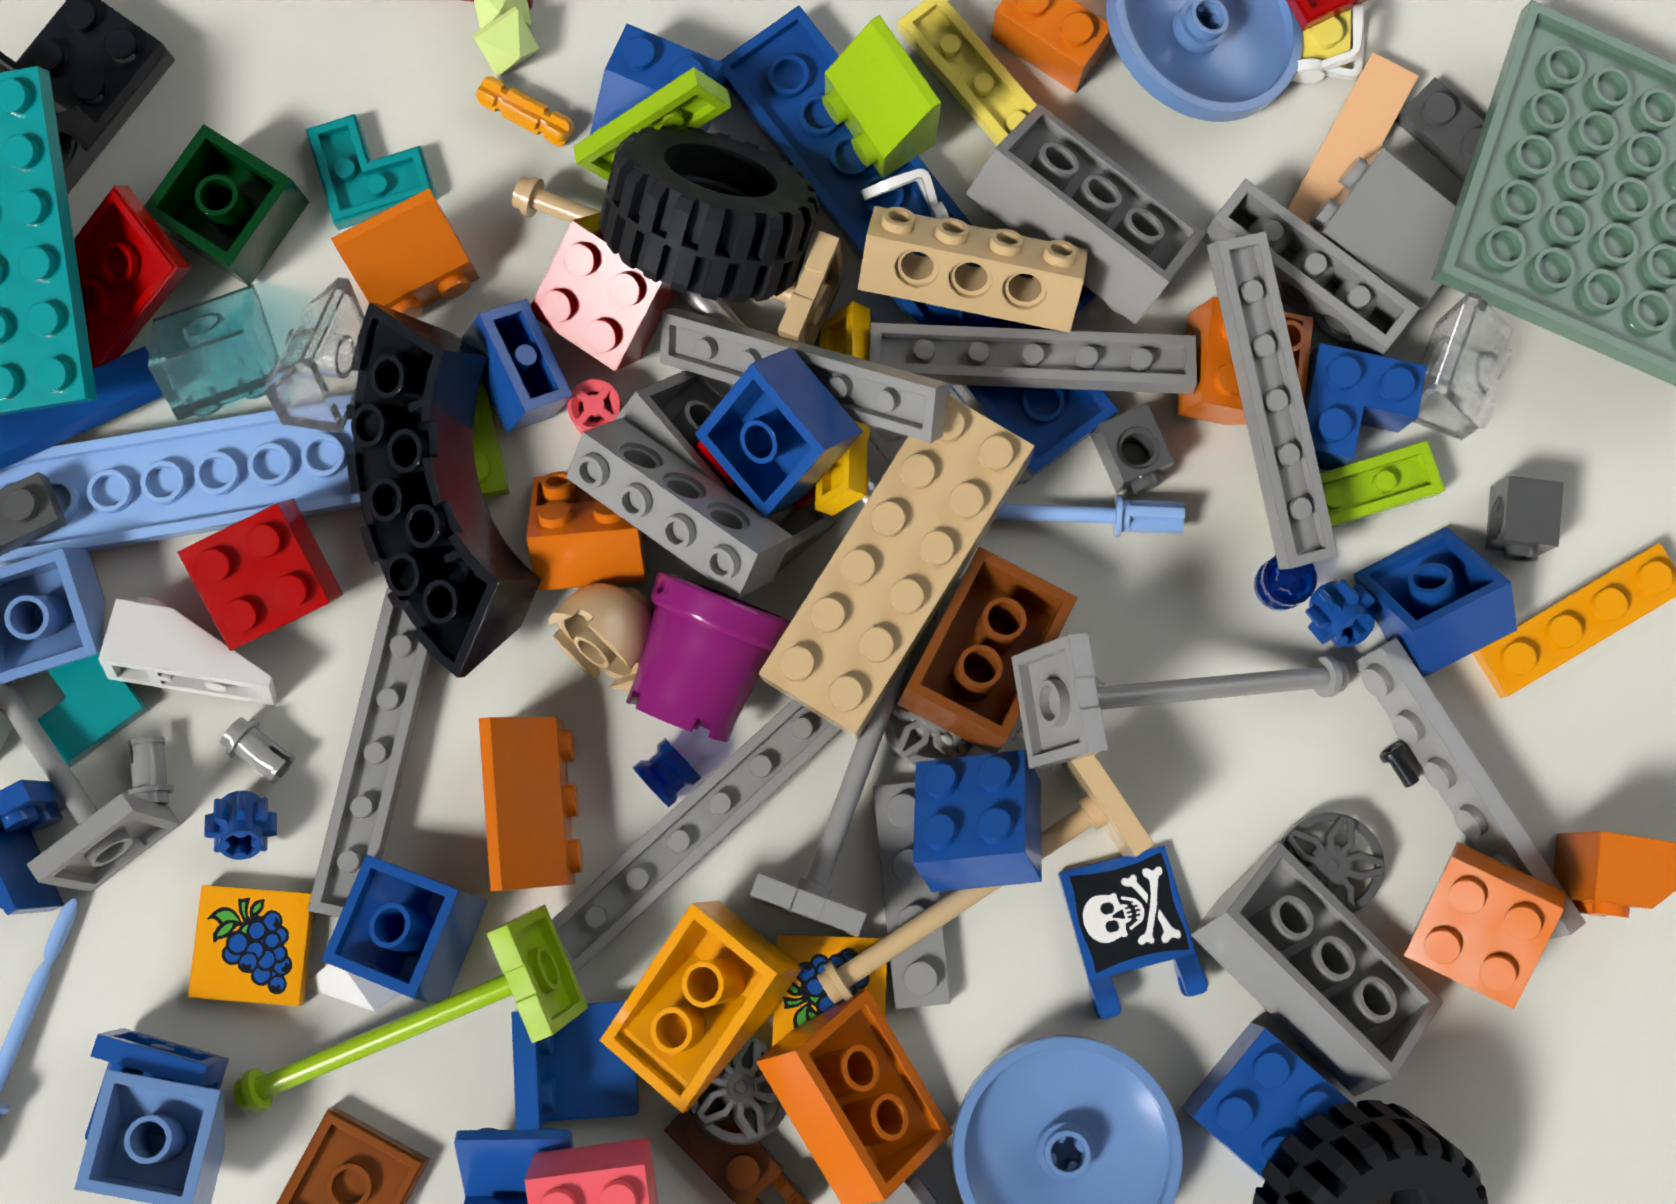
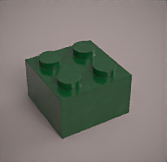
M203 124L144 207L165 234L250 287L304 211L309 201L291 178Z

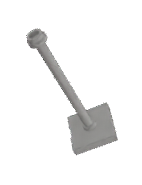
M938 611L932 620H936ZM914 650L857 740L807 878L800 877L797 887L758 873L750 893L753 899L848 935L859 936L866 913L829 900L833 889L827 886Z
M1089 633L1067 634L1011 657L1029 769L1050 767L1108 751L1101 711L1104 709L1314 689L1321 697H1334L1339 692L1344 691L1349 683V672L1345 663L1331 656H1324L1315 659L1312 666L1308 668L1096 687Z
M13 682L0 685V707L79 824L26 864L38 883L92 892L134 858L180 825L170 807L124 793H120L98 810Z

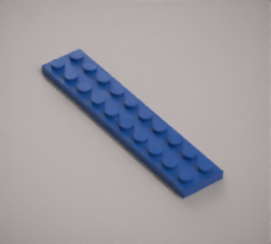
M799 5L719 61L724 64L727 87L786 163L800 170L803 179H809L814 187L819 205L861 259H863L866 235L874 206L883 208L901 207L910 210L913 214L932 217L917 182L909 183L864 201L861 190L902 173L920 168L928 171L937 200L944 204L949 218L959 219L967 225H972L919 156L884 178L881 177L873 164L866 167L861 162L851 143V139L854 136L844 122L837 125L831 119L822 102V96L825 95V72L839 55ZM913 252L919 256H927L922 252ZM966 263L969 266L977 267L976 263ZM891 297L912 324L1048 330L1043 327ZM960 385L983 416L1034 445L1031 462L1026 468L1031 478L1091 435L1099 423L1115 417L1119 411L1102 390Z

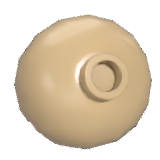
M593 583L579 588L566 598L549 617V625L557 623L560 628L553 637L567 656L588 675L596 679L600 675V670H602L608 676L615 678L609 687L621 691H629L631 689L653 617L650 612L652 606L649 600L634 588L628 587L625 590L614 584Z

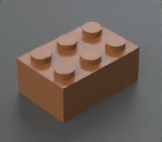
M978 547L897 705L989 753H997L1007 742L1020 716L1011 657L1057 639L1078 597Z

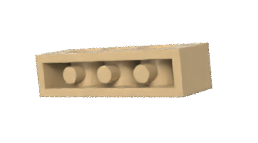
M874 206L866 235L857 290L1070 333L1085 278L1088 249L1075 247L1064 240L1046 241L1021 236L1019 233L1009 229L992 230L967 225L965 222L955 218L937 219L913 214L910 210L901 207L883 208ZM913 252H922L927 256H919ZM966 263H976L981 267H972ZM1019 274H1030L1034 277L1026 278L1020 276Z

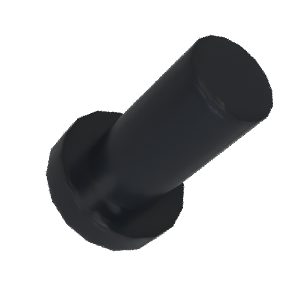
M1396 743L1383 750L1379 758L1382 763H1390L1404 787L1407 788L1416 784L1419 778L1404 756L1407 748L1403 743Z

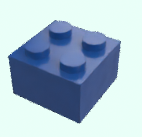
M792 347L751 363L696 431L695 435L764 518L803 499L863 431Z
M1025 749L916 762L913 864L931 892L1042 882L1041 780L1035 769H1029Z
M1250 1022L1182 1105L1181 1109L1265 1182V1179L1262 1177V1171L1269 1158L1275 1161L1280 1154L1282 1148L1279 1144L1289 1133L1296 1136L1305 1128L1302 1122L1318 1113L1326 1116L1330 1114L1329 1107L1351 1101L1268 1029Z

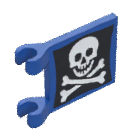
M1165 845L1146 850L1137 857L1122 856L1058 873L1088 980L1094 1011L1098 1018L1107 1019L1121 1013V1005L1111 978L1112 975L1169 960L1174 961L1178 985L1183 996H1195L1207 991L1206 977L1194 948Z

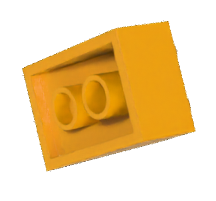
M719 900L691 903L599 1041L681 1113L687 1112L772 1014L802 968Z

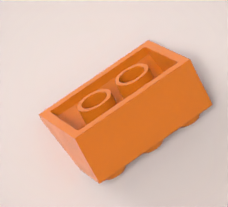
M557 717L479 718L490 892L576 884L575 873L583 872L584 861L581 840L572 839L571 817L579 816L577 785L568 784L567 762L575 761V741L572 729H564V721Z
M864 989L853 994L854 997L847 1002L843 1000L795 1028L756 1061L841 1204H868L885 1201L953 1133L869 991Z

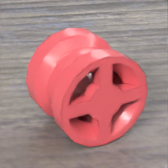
M589 379L580 382L572 389L573 396L567 402L570 419L581 435L584 431L612 422L624 407L614 387L599 379ZM591 417H602L599 419H592L591 422H589Z

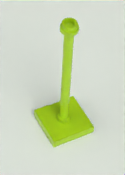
M544 904L486 933L502 970V975L268 1074H264V1072L256 1068L247 1071L234 1084V1097L238 1106L245 1112L264 1111L271 1107L273 1096L512 995L532 1044L554 1035L587 1010L588 1005L546 905Z

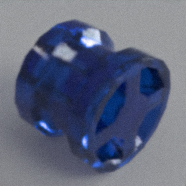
M1276 555L1264 563L1254 577V590L1257 598L1264 606L1277 611H1286L1305 602L1312 596L1317 586V573L1312 563L1291 569L1279 570Z
M666 738L657 744V753L649 760H640L632 767L647 786L669 808L678 800V792L684 786L695 785L702 778Z

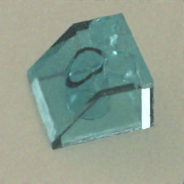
M253 284L250 287L246 286L153 319L148 368L178 421L194 415L196 417L209 416L220 410L225 404L242 398L257 399L271 392L274 387L281 385L280 358L259 295Z

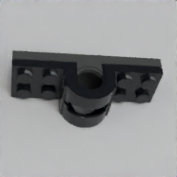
M66 0L16 62L0 51V73L39 66L50 72L68 195L173 64L175 59L159 40L103 1Z

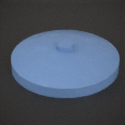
M1106 0L1108 29L1116 51L1127 70L1155 99L1188 117L1211 122H1228L1247 118L1265 108L1283 92L1297 71L1298 60H1300L1302 53L1303 33L1286 0Z
M1075 1035L1040 1037L1018 1044L995 1058L982 1070L965 1094L955 1120L952 1137L953 1170L964 1204H1174L1181 1181L1183 1167L1181 1134L1178 1121L1166 1094L1150 1073L1133 1058L1115 1047L1087 1037Z

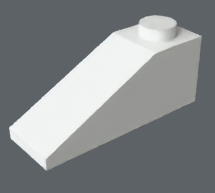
M138 597L134 601L115 600L98 659L109 680L274 706L277 695L272 677L234 650L230 651L227 645L181 613L159 600L148 597Z

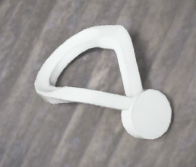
M1364 3L1353 5V48L1322 61L1314 58L1298 60V68L1292 78L1293 82L1312 84L1321 81L1325 76L1349 81L1357 80L1363 69ZM1354 61L1353 69L1339 67Z
M920 168L890 177L860 191L864 201L909 183L917 182L930 209L931 216L937 219L949 218L944 204L937 200L931 176L925 169Z

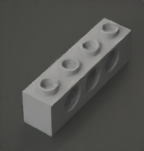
M1246 178L1212 219L1206 230L1207 233L1201 240L1206 245H1209L1219 240L1266 231L1281 301L1298 314L1314 318V326L1346 349L1382 356L1420 309Z
M623 418L582 433L566 476L568 480L737 600L773 581L793 537L791 534L768 518H764L758 511Z

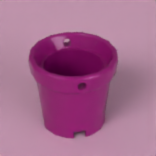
M660 571L656 576L651 594V601L656 607L641 660L626 702L628 704H635L636 709L690 732L693 729L698 730L701 726L710 730L708 738L728 742L737 720L760 677L758 673L791 621L707 586L669 572Z

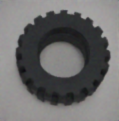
M662 126L660 129L647 127L642 128L638 133L633 132L616 148L599 218V225L607 246L612 253L619 254L621 261L631 269L637 268L641 270L644 277L656 283L662 281L671 285L673 290L685 294L687 291L701 294V298L711 300L727 298L731 302L745 303L749 298H753L758 302L768 300L773 295L777 297L797 281L819 213V202L813 185L809 179H803L800 170L793 165L788 166L785 164L783 158L778 155L760 150L759 146L747 141L743 143L731 139L730 135L719 132L716 134L704 132L700 128L688 127L687 129H678L676 126Z
M1361 1100L1357 1102V1107L1351 1102L1329 1107L1330 1114L1322 1116L1320 1113L1314 1114L1302 1122L1305 1128L1296 1136L1289 1133L1279 1144L1282 1151L1275 1161L1270 1158L1268 1159L1262 1171V1177L1265 1179L1263 1187H1256L1252 1203L1374 1204L1390 1193H1393L1390 1204H1488L1486 1189L1481 1184L1480 1173L1473 1162L1465 1157L1460 1149L1422 1119L1395 1103L1384 1104L1380 1100Z

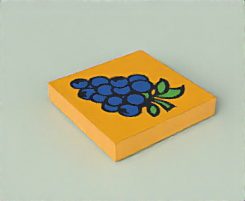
M202 885L188 998L290 1006L304 1005L315 912L308 911L312 893Z
M777 934L776 947L799 965L802 970L774 1009L772 1047L795 1028L836 1005L831 1001L817 978V975L825 970V964L832 961L836 968H839L882 938ZM887 963L850 987L853 994L867 989L884 1018Z

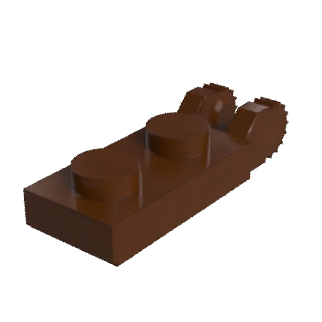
M708 1089L698 1098L699 1105L710 1093ZM713 1100L704 1114L708 1116L723 1109L716 1100ZM689 1110L684 1113L680 1112L664 1129V1132L735 1204H764L758 1196L771 1183L784 1197L787 1204H812L806 1195L783 1172L784 1166L759 1141L746 1145H730L719 1142L708 1136L698 1127L691 1117ZM729 1114L727 1119L714 1123V1125L722 1130L742 1133L735 1124L732 1114Z

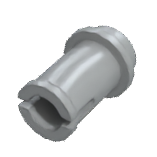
M243 717L238 718L221 738L220 743L226 747L225 753L231 758L236 755L268 778L269 782L272 784L276 783L279 777L282 778L289 770L296 756L286 751L259 730L260 724L255 719L248 722Z
M142 737L127 741L132 778V789L127 790L128 795L161 805L169 803L168 794L174 792L172 785H167L164 737Z

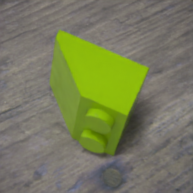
M878 15L870 20L826 70L825 95L822 96V102L831 119L837 125L844 122L854 136L851 139V143L861 162L866 167L873 164L881 177L884 178L935 146L941 101L882 17Z

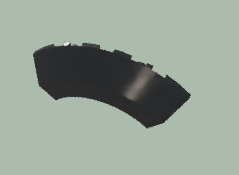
M369 302L358 335L351 370L358 371L354 405H346V419L352 420L351 432L354 443V454L347 455L351 494H359L362 512L366 526L359 529L372 565L381 566L388 587L391 590L387 596L394 608L402 607L416 627L412 634L433 658L454 676L463 678L521 627L541 581V578L513 553L502 538L486 506L478 480L473 444L474 411L481 375L488 356L447 330L378 303Z

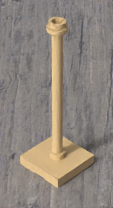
M526 177L520 178L512 195V206L520 209V213L527 217H533L538 210L571 223L572 220L601 213V211L545 191L544 181L537 177L530 179ZM819 231L800 278L777 297L775 295L770 297L785 303L786 311L778 327L780 337L813 346L816 345L821 333V324L826 321L845 276L840 238Z
M1095 755L1061 764L1083 798L1077 802L1079 805L1078 809L1041 833L1042 859L1092 826L1096 831L1103 827L1122 856L1137 857L1155 845ZM1002 886L953 891L839 968H836L832 961L825 964V970L817 975L820 984L834 1004L842 999L847 1002L854 997L850 990L851 986Z

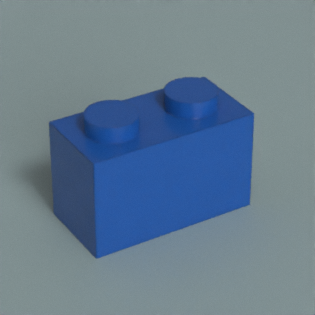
M527 298L479 313L461 337L462 340L488 356L481 375V381L506 434L553 418L573 396Z

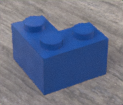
M1319 343L1309 356L1304 403L1318 467L1324 470H1332L1345 466L1355 458L1360 425L1399 433L1418 418L1427 365Z

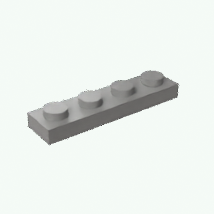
M915 782L872 787L887 935L940 901L939 892H931L913 864ZM942 926L890 960L895 1009L951 1004Z

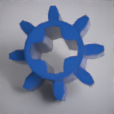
M1341 579L1340 582H1328L1320 586L1310 598L1309 608L1305 611L1312 620L1308 629L1322 645L1330 640L1337 648L1357 645L1365 640L1373 630L1374 619L1377 618V614L1370 606L1375 602V599L1360 583L1351 587L1345 579Z
M234 791L225 795L222 799L216 798L214 800V813L205 815L204 837L214 838V852H221L224 856L231 859H248L254 857L260 851L265 852L268 850V837L277 835V813L268 812V798H260L257 794L250 791Z

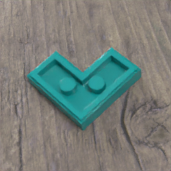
M356 114L305 129L331 217L338 230L355 226L430 188L436 200H438L421 146L372 160L360 120Z
M100 654L47 670L67 698L37 720L69 768L149 710L131 683L109 680L98 660Z

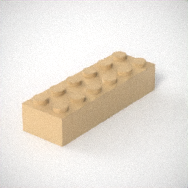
M947 394L943 437L932 443L907 437L758 673L762 680L858 740L1031 462L1034 445Z

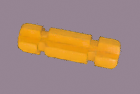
M486 76L477 89L476 97L480 105L493 112L501 111L504 118L536 135L542 132L545 135V140L558 147L565 146L573 134L575 126L570 117L557 110L551 113L548 110L549 106L514 87L511 89L506 88V83L493 76Z

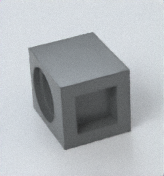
M1148 403L1099 423L1091 435L1116 493L1132 487L1134 494L1137 495L1157 487L1164 482L1162 475L1174 463ZM1126 443H1135L1141 446L1146 453L1147 462L1141 465L1129 463L1122 455L1121 446Z
M1507 476L1490 487L1485 549L1504 551V558L1508 560L1529 562L1536 561L1539 555L1559 547L1564 482Z

